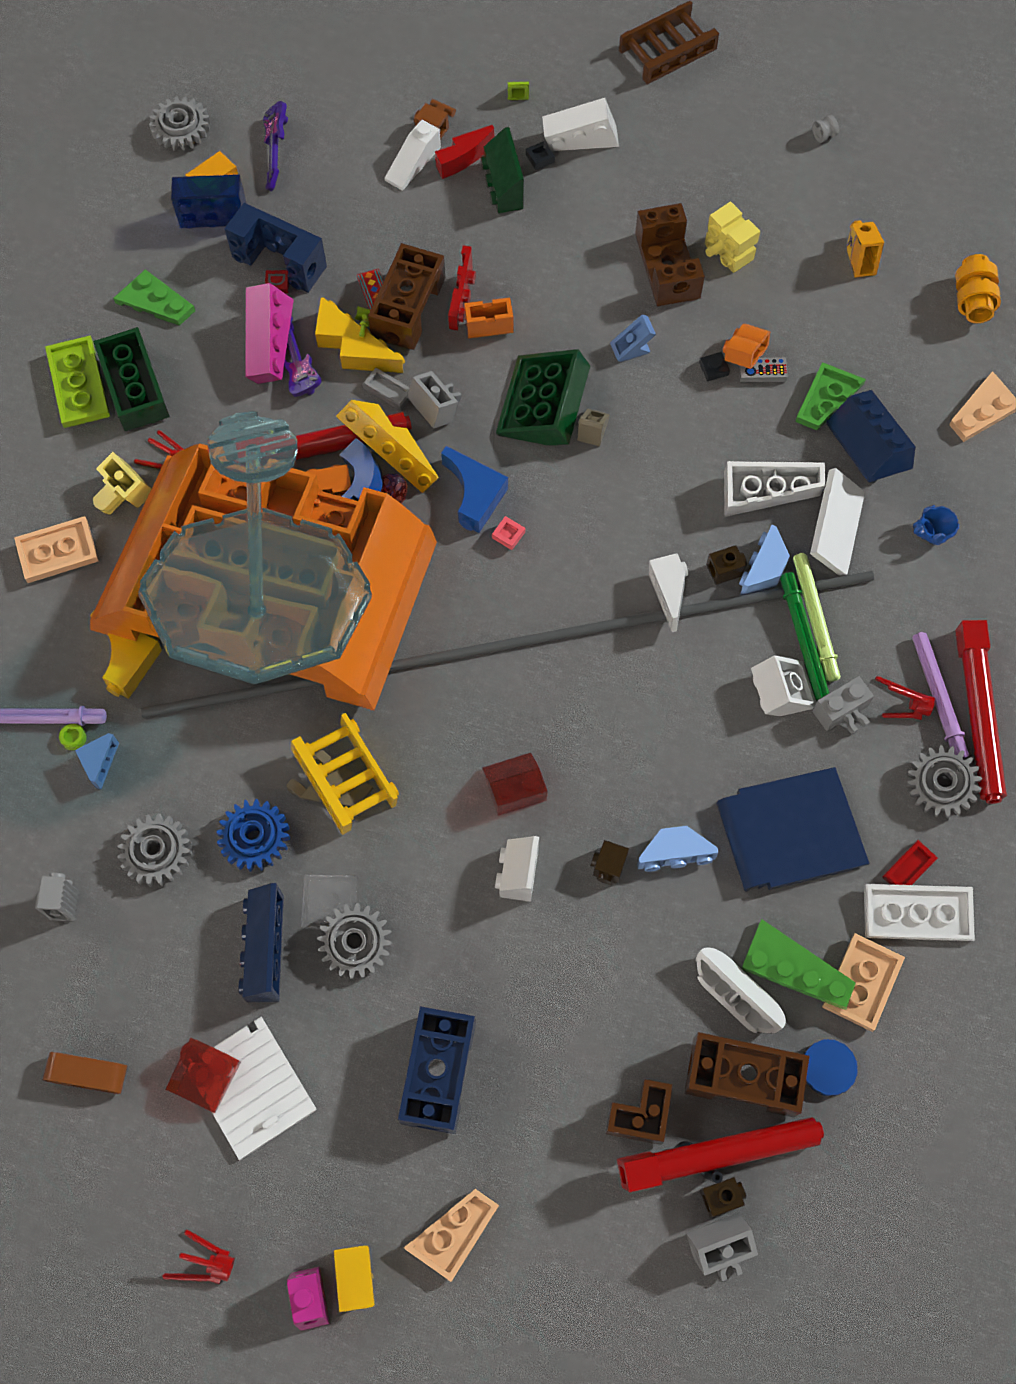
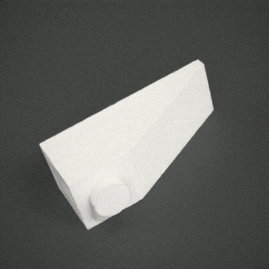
M421 120L406 138L385 176V181L403 191L435 155V151L441 148L440 129Z
M678 553L649 560V577L672 632L677 631L685 576H688L686 563L681 562Z

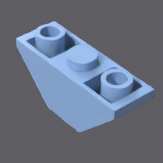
M771 525L768 533L763 532L758 543L761 546L759 553L753 552L748 564L752 566L750 572L744 571L739 585L743 586L740 595L761 592L777 587L790 555L776 526Z
M688 826L660 829L641 854L637 867L638 869H645L646 872L660 870L662 866L669 865L674 869L685 867L686 863L697 862V865H707L716 859L718 848Z

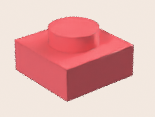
M505 516L492 533V539L513 550L525 534V527Z

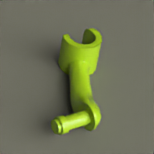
M357 306V313L354 319L361 321L359 323L361 325L359 336L364 337L365 328L369 326L368 315L370 309Z

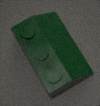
M505 127L484 146V156L480 157L482 170L487 171V174H485L487 188L491 187L492 190L490 192L491 204L496 205L498 214L524 209V178L510 128Z

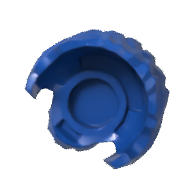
M932 505L924 508L920 520L913 523V532L916 536L933 545H940L956 535L960 524L958 523L957 515L951 509Z

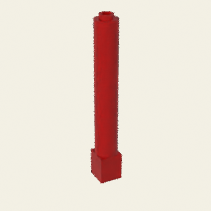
M403 412L386 415L394 427L412 429L409 415L404 416ZM341 425L265 443L263 438L235 444L240 469L257 474L265 472L269 462L281 464L344 450L355 438L364 445L366 443L346 425Z
M962 620L955 633L958 657L962 658L975 764L979 766L977 776L982 777L981 782L978 783V786L981 788L979 795L980 799L986 800L987 804H996L1002 802V798H1005L1007 793L988 651L991 648L987 620Z
M813 1117L660 1152L651 1153L648 1151L617 1158L621 1185L623 1189L630 1193L660 1186L662 1182L819 1146L821 1139L824 1138V1130L819 1121L816 1122Z

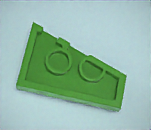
M146 269L113 298L115 304L131 306L135 311H145L154 314L156 318L179 326L195 312L194 305Z
M822 362L795 422L818 430L849 396L854 395L864 385L866 379Z

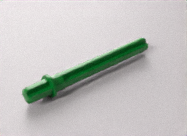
M788 572L780 577L785 593L783 599L787 601L814 696L818 701L828 695L829 690L801 598L802 590L798 588L794 573Z

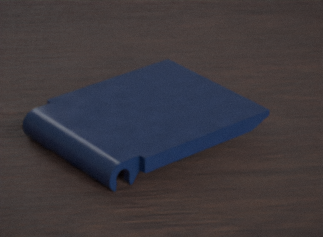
M836 767L738 789L737 795L728 796L716 802L745 892L753 887L758 886V889L766 885L768 890L854 870L870 864Z

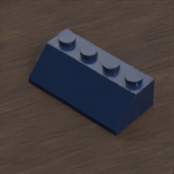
M872 390L849 396L827 420V426L868 482L913 469L916 446Z
M270 883L248 890V898L243 900V913L247 914L246 925H242L241 932L242 941H245V951H241L240 966L241 968L244 967V978L239 979V994L243 995V999L246 1002H279L284 895L277 883Z

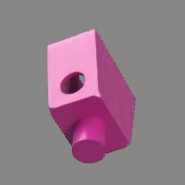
M320 1266L291 1273L287 1279V1287L294 1325L302 1331L330 1324Z

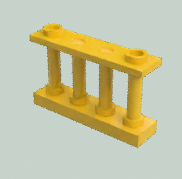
M346 713L341 715V728L310 744L309 742L304 743L301 736L291 741V751L342 835L351 831L354 816L384 800H387L391 808H393L397 804V796L399 795L394 783L387 781L358 734L360 730L354 719L350 720ZM348 736L354 749L323 765L316 763L313 758L315 752ZM359 757L362 759L367 770L337 786L334 784L330 786L326 779L328 773ZM372 778L380 788L379 792L349 808L347 806L343 807L339 801L340 795Z

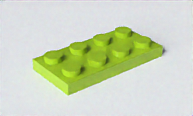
M91 335L45 346L63 427L67 428L110 417Z

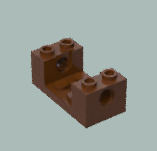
M682 203L639 210L637 212L635 235L657 307L701 299L705 276L699 258H690L685 242L687 218ZM668 260L673 262V265L663 264L662 262Z
M403 243L400 244L368 315L370 332L375 338L411 350L415 349L422 333V311L430 294L438 296L446 278L444 255ZM404 286L412 287L410 291L401 290V288Z
M698 1032L693 1038L684 1094L710 1100L715 1096L747 1102L767 1107L766 1112L794 1118L802 1113L810 1056ZM750 1065L755 1069L756 1077L754 1080L748 1081L742 1077V1066Z

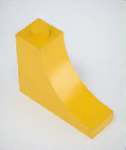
M141 632L137 641L107 633L111 642V659L102 678L108 692L116 697L122 695L129 699L162 649L157 640Z

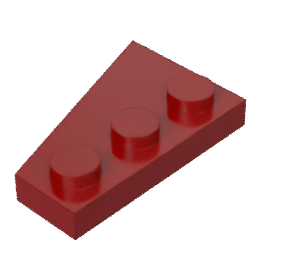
M465 245L462 246L461 251L463 266L459 265L457 270L456 286L459 288L454 287L448 314L449 329L457 331L460 322L465 320L464 303L470 302L471 290L469 288L470 284L474 285L476 271H473L472 247Z

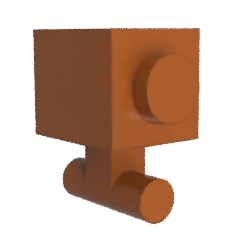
M432 99L430 104L425 103L421 110L415 113V127L421 120H424L440 129L441 140L449 129L448 116L454 117L456 109Z

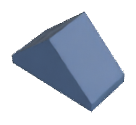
M110 733L75 750L89 780L97 789H102L119 745L118 740Z

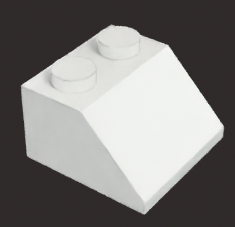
M774 655L751 668L753 683L758 690L761 699L760 705L765 714L784 716L814 708L816 700L803 661Z
M531 836L508 839L506 848L501 847L499 863H503L502 873H497L495 888L500 889V897L531 902L539 850V837Z

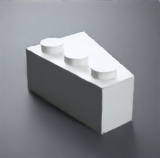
M605 98L542 117L544 137L551 151L619 147L617 127Z

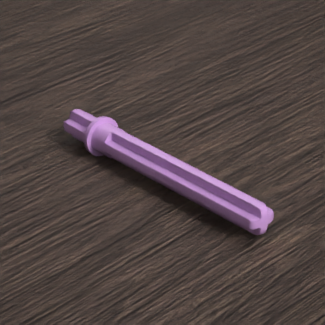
M919 632L913 635L912 639L932 697L935 698V705L946 734L944 740L949 743L950 748L951 746L954 747L955 755H958L963 750V759L969 756L963 738L965 733L959 727L926 633Z
M80 706L79 709L0 708V723L79 724L80 726H85V724H103L106 722L107 717L105 709H86L85 706Z

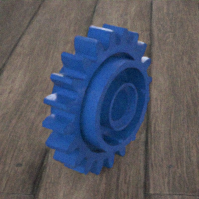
M255 799L253 806H250L248 801L244 800V808L241 809L235 804L234 809L236 812L234 814L229 811L225 812L229 820H220L219 823L225 829L217 830L216 833L219 837L223 838L218 840L217 844L219 847H225L221 850V854L223 857L229 856L227 859L229 864L232 865L237 861V868L239 870L246 864L249 872H252L254 865L257 864L260 871H263L264 862H267L272 867V857L282 859L279 850L288 849L283 841L290 840L289 834L285 833L290 827L288 823H283L286 820L285 815H278L279 809L277 806L270 810L268 801L264 802L263 806H260L258 799ZM250 832H260L256 839H247Z

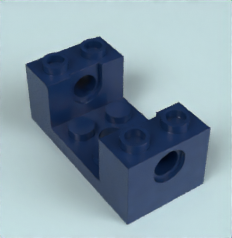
M246 203L242 204L225 227L232 258L239 263L252 266L265 247L272 252H278L283 255L284 263L287 265L289 284L297 290L301 289L309 293L327 267L322 238Z
M420 1006L398 1121L401 1125L456 1135L468 1054L472 1048L476 1026L475 1016ZM439 1060L445 1064V1071L440 1076H434L429 1072V1066L433 1061Z

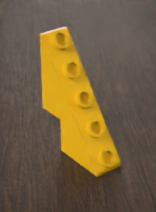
M321 297L315 331L318 347L341 349L340 360L342 369L373 371L375 368H378L383 372L403 373L405 359L400 353L389 349L382 339L375 338L367 328H365V336L360 337L361 326L354 321L353 317L348 313L344 314L340 311L333 301H328Z
M351 400L336 415L343 424L420 492L424 493L439 478L408 429L394 427L379 404Z

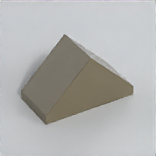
M587 409L579 420L577 441L600 446L610 414Z

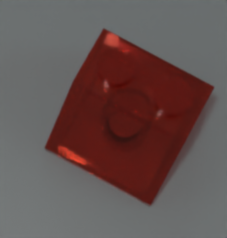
M531 753L482 767L498 816L547 801L548 791L540 768Z

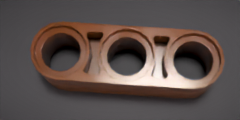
M50 1052L42 1080L55 1084L121 1094L128 1066L115 1062Z

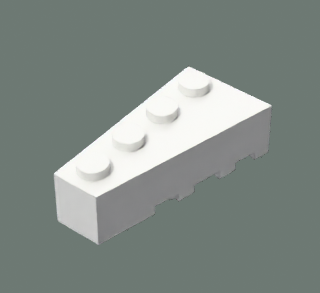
M727 461L724 470V517L820 496L825 487V463Z

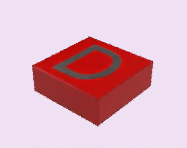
M266 270L265 284L271 283L285 294H289L288 271Z

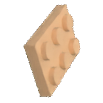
M85 516L14 537L24 578L27 583L99 562L88 520Z
M854 933L838 968L839 972L856 982L847 1009L844 1010L826 1002L823 1003L822 1008L871 1032L875 1031L905 957Z

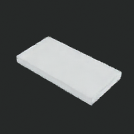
M833 468L828 472L810 554L841 577L848 574L865 491L837 468Z
M864 885L865 938L975 941L973 887Z

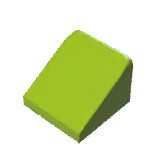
M508 82V100H529V82Z

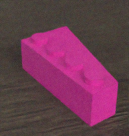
M271 283L246 288L245 377L257 384L282 380L294 299Z

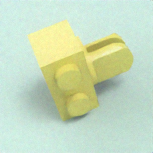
M114 452L96 468L104 477L102 481L106 485L93 497V504L103 513L112 514L125 500L136 508H139L147 500L152 488L127 462Z

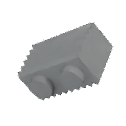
M49 873V876L40 877L35 909L40 911L49 920L74 921L76 920L74 916L77 914L75 910L78 909L76 907L78 904L76 900L79 899L77 895L80 892L72 885L73 882L66 880V875L61 873Z

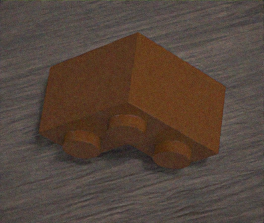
M644 1079L638 1107L612 1102L606 1134L662 1145L665 1139L672 1084Z

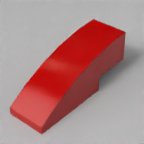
M489 125L452 138V146L435 151L436 168L441 178L444 179L452 176L480 159L484 155V146L494 138V126Z

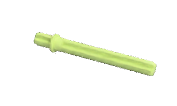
M799 553L793 557L816 641L820 663H822L826 680L834 682L841 677L836 662L838 655L834 654L808 557L805 553Z

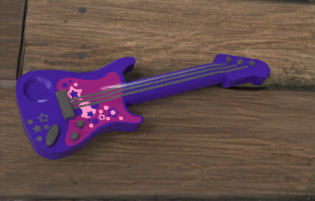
M278 101L271 106L263 118L266 130L264 143L269 145V172H267L265 188L271 192L275 188L279 174L278 138L284 140L283 125L288 122V117L285 116L287 105L283 101Z
M291 316L287 345L293 362L288 363L285 360L284 367L290 375L289 391L294 397H299L306 393L307 395H312L315 392V388L321 384V377L312 368V358L309 354H306L303 360L301 358L293 334V317Z

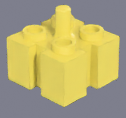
M730 201L709 216L708 232L705 239L706 255L712 257L719 254L723 266L728 267L735 273L754 260L756 253L754 245L758 243L760 230L749 219L745 221L742 218V212Z

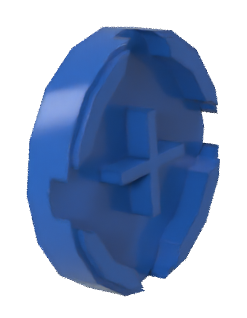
M823 1039L812 1044L804 1053V1055L810 1056L806 1084L813 1091L823 1096H836L846 1092L854 1084L858 1074L857 1061L853 1052L845 1044L836 1040Z

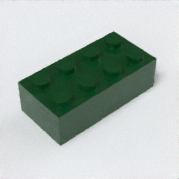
M136 327L93 341L124 431L169 418L170 416L139 328Z

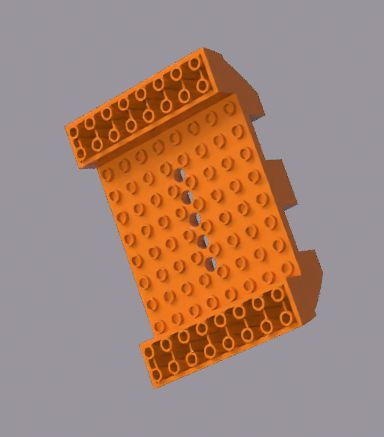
M199 443L185 448L173 456L167 455L91 616L90 630L106 635L109 633L133 641H137L141 632L323 684L326 697L374 711L437 541L429 525L424 524L387 493L363 487L358 501L319 491L316 474L269 462L264 475L251 473L227 466L223 449ZM213 552H220L222 554L215 560L209 558V555ZM237 558L245 560L241 566H234L232 562ZM259 565H267L269 567L267 571L262 573L256 571ZM284 571L292 573V576L288 579H281L279 577ZM309 577L316 580L311 586L303 584V581Z

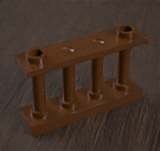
M691 0L620 35L619 52L622 54L631 49L644 64L642 79L647 85L717 50L719 32L715 28L707 32H703L691 18L693 5ZM684 23L694 34L695 38L686 41L674 27ZM667 32L678 47L668 50L657 36ZM649 40L661 55L651 59L641 48L640 44Z

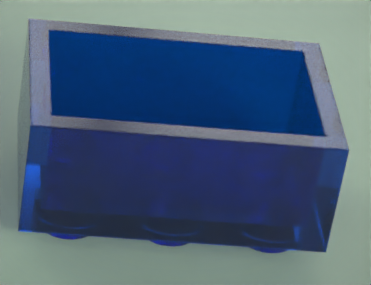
M240 174L172 177L171 201L180 228L225 227L242 204H247Z

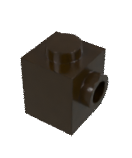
M737 545L710 553L706 565L715 585L742 577L747 561L744 553H740Z
M604 840L600 852H594L590 866L595 867L593 876H596L597 880L604 884L611 885L612 882L618 884L629 848Z
M735 1177L699 1190L709 1218L745 1206L743 1200L747 1196L741 1182H736Z

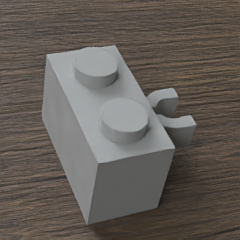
M430 371L412 378L408 399L434 429L453 422L461 393H452L454 385L450 383L444 386L438 377Z
M860 676L819 699L812 712L826 731L846 721L847 728L853 735L858 730L854 725V720L860 722L863 728L869 725L870 721L867 717L859 712L869 706L874 695Z
M739 1213L686 1233L693 1259L704 1276L717 1271L722 1282L728 1280L726 1276L727 1267L732 1266L737 1276L743 1273L738 1263L758 1255L752 1229Z

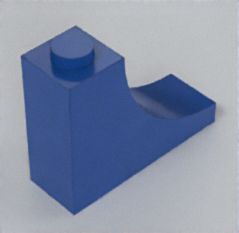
M445 446L441 452L442 465L456 475L464 490V498L458 510V521L465 529L480 533L508 490V477Z

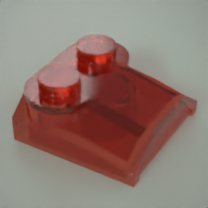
M190 1038L189 1042L181 1049L180 1059L165 1090L216 1113L241 1061L201 1041Z

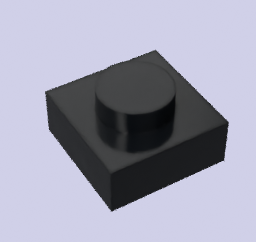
M546 141L526 148V156L535 170L555 162V155Z
M722 352L700 358L699 364L707 382L729 376L730 369L724 360Z

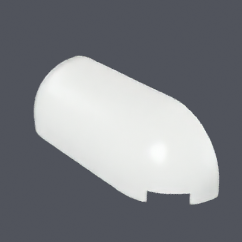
M706 947L700 950L696 957L699 974L697 978L699 982L747 1029L754 1033L775 1034L785 1026V1015L777 1002L732 959L714 948Z

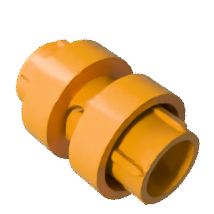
M970 255L962 261V266L955 273L956 289L958 291V310L962 315L966 316L969 322L984 323L994 317V312L1001 304L998 268L986 255Z

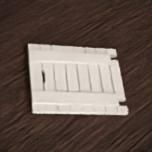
M262 1016L254 1021L258 1030L251 1033L250 1029L245 1026L201 1054V1059L205 1064L197 1068L192 1060L185 1065L239 1160L250 1155L317 1110Z

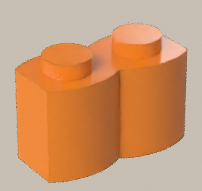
M744 323L740 328H736L730 340H726L723 347V353H725L724 360L751 369L759 357L765 353L769 345L771 331Z

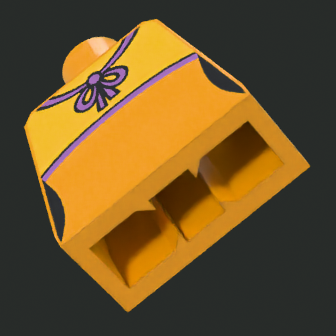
M857 220L850 225L847 252L854 278L877 275L884 240L874 222L863 223Z

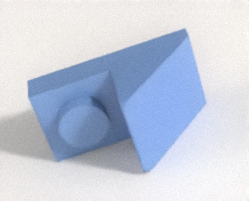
M642 314L610 342L619 362L650 353L647 342L656 333L648 316Z

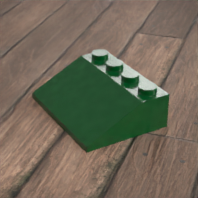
M579 349L518 355L496 430L498 436L547 446L570 444L590 369V364Z

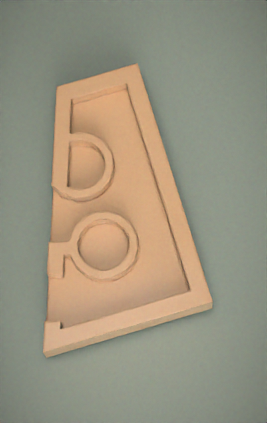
M992 371L954 416L949 425L960 439L965 442L1015 413L1016 397Z
M474 1189L439 1220L406 1245L404 1249L452 1282L499 1205Z

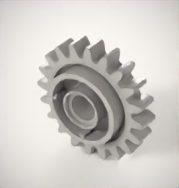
M185 96L182 101H179L178 97H175L174 102L166 99L167 105L159 103L160 110L153 109L154 115L149 117L151 121L149 123L153 138L157 139L159 145L164 144L165 149L171 145L173 151H176L178 146H181V149L185 151L186 145L193 149V142L201 144L200 137L207 138L206 132L210 131L209 124H211L207 109L203 108L202 103L196 104L194 98L190 102L187 101Z
M940 745L938 753L929 748V757L920 753L919 759L922 763L912 762L913 768L917 771L910 770L908 772V776L914 778V780L907 782L908 787H915L910 792V797L919 796L915 805L918 806L925 803L924 812L927 813L933 808L935 817L939 815L940 811H944L945 817L949 818L951 810L959 816L961 813L960 806L968 811L970 805L967 800L976 802L977 797L972 793H980L981 788L975 785V783L981 782L982 777L973 775L979 770V766H969L973 758L970 757L964 760L963 750L958 755H955L953 746H951L948 753L944 751L942 745ZM940 776L948 777L951 780V786H940L937 778Z
M148 814L146 816V823L136 819L137 828L128 825L127 828L131 834L121 835L126 842L125 844L118 845L120 851L124 852L117 856L120 861L124 862L121 868L124 871H129L127 876L130 879L136 877V881L140 885L146 879L149 887L153 886L155 880L163 886L165 877L173 882L174 877L172 874L174 872L179 875L183 874L179 866L189 865L184 858L185 856L192 855V852L186 848L192 845L190 839L186 838L189 835L186 829L181 830L182 825L179 821L173 824L171 816H168L164 821L161 814H157L155 821H153ZM156 845L161 846L157 854L149 855L152 847Z
M359 903L355 904L353 911H351L348 904H345V912L343 914L339 909L335 908L336 918L326 916L325 918L330 925L320 926V929L326 932V935L317 937V940L325 942V945L318 948V951L327 952L322 961L332 960L330 970H334L337 966L340 967L339 976H343L346 970H349V976L353 979L358 970L363 978L366 975V968L372 973L376 972L374 963L384 965L383 960L380 958L381 955H390L384 949V946L392 944V941L385 940V936L392 932L391 930L382 929L388 921H377L380 915L379 911L370 915L371 906L367 905L364 911L361 912ZM352 933H358L362 937V944L356 949L351 948L348 944V937Z

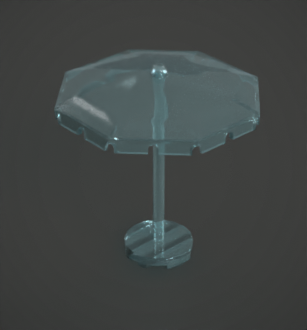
M255 411L235 413L219 421V426L208 437V453L211 464L220 474L234 481L246 482L247 509L222 515L223 519L219 524H215L213 518L181 526L182 531L180 534L174 531L160 551V560L155 559L140 580L138 594L169 658L255 685L339 659L372 598L370 582L357 561H352V553L339 533L334 536L332 528L303 519L300 525H296L293 523L292 516L263 507L261 510V482H269L285 475L294 466L296 461L297 438L289 430V424L283 419L273 420L271 418L258 417V412Z

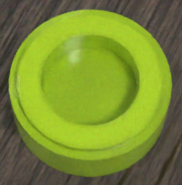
M68 724L59 733L61 744L68 750H76L82 747L87 739L86 732L78 724Z

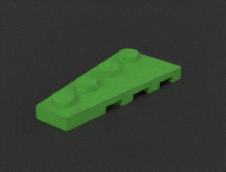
M763 919L759 923L742 966V970L844 1010L847 1009L856 982Z

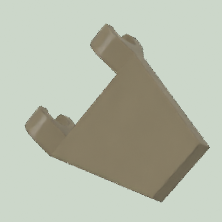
M323 749L315 752V756H313L315 761L322 765L333 760ZM342 766L328 773L326 779L330 786L333 784L337 786L356 776V774ZM294 779L288 782V791L296 797L322 802L312 784L305 789ZM364 782L340 795L339 801L342 806L351 807L364 800L373 787Z

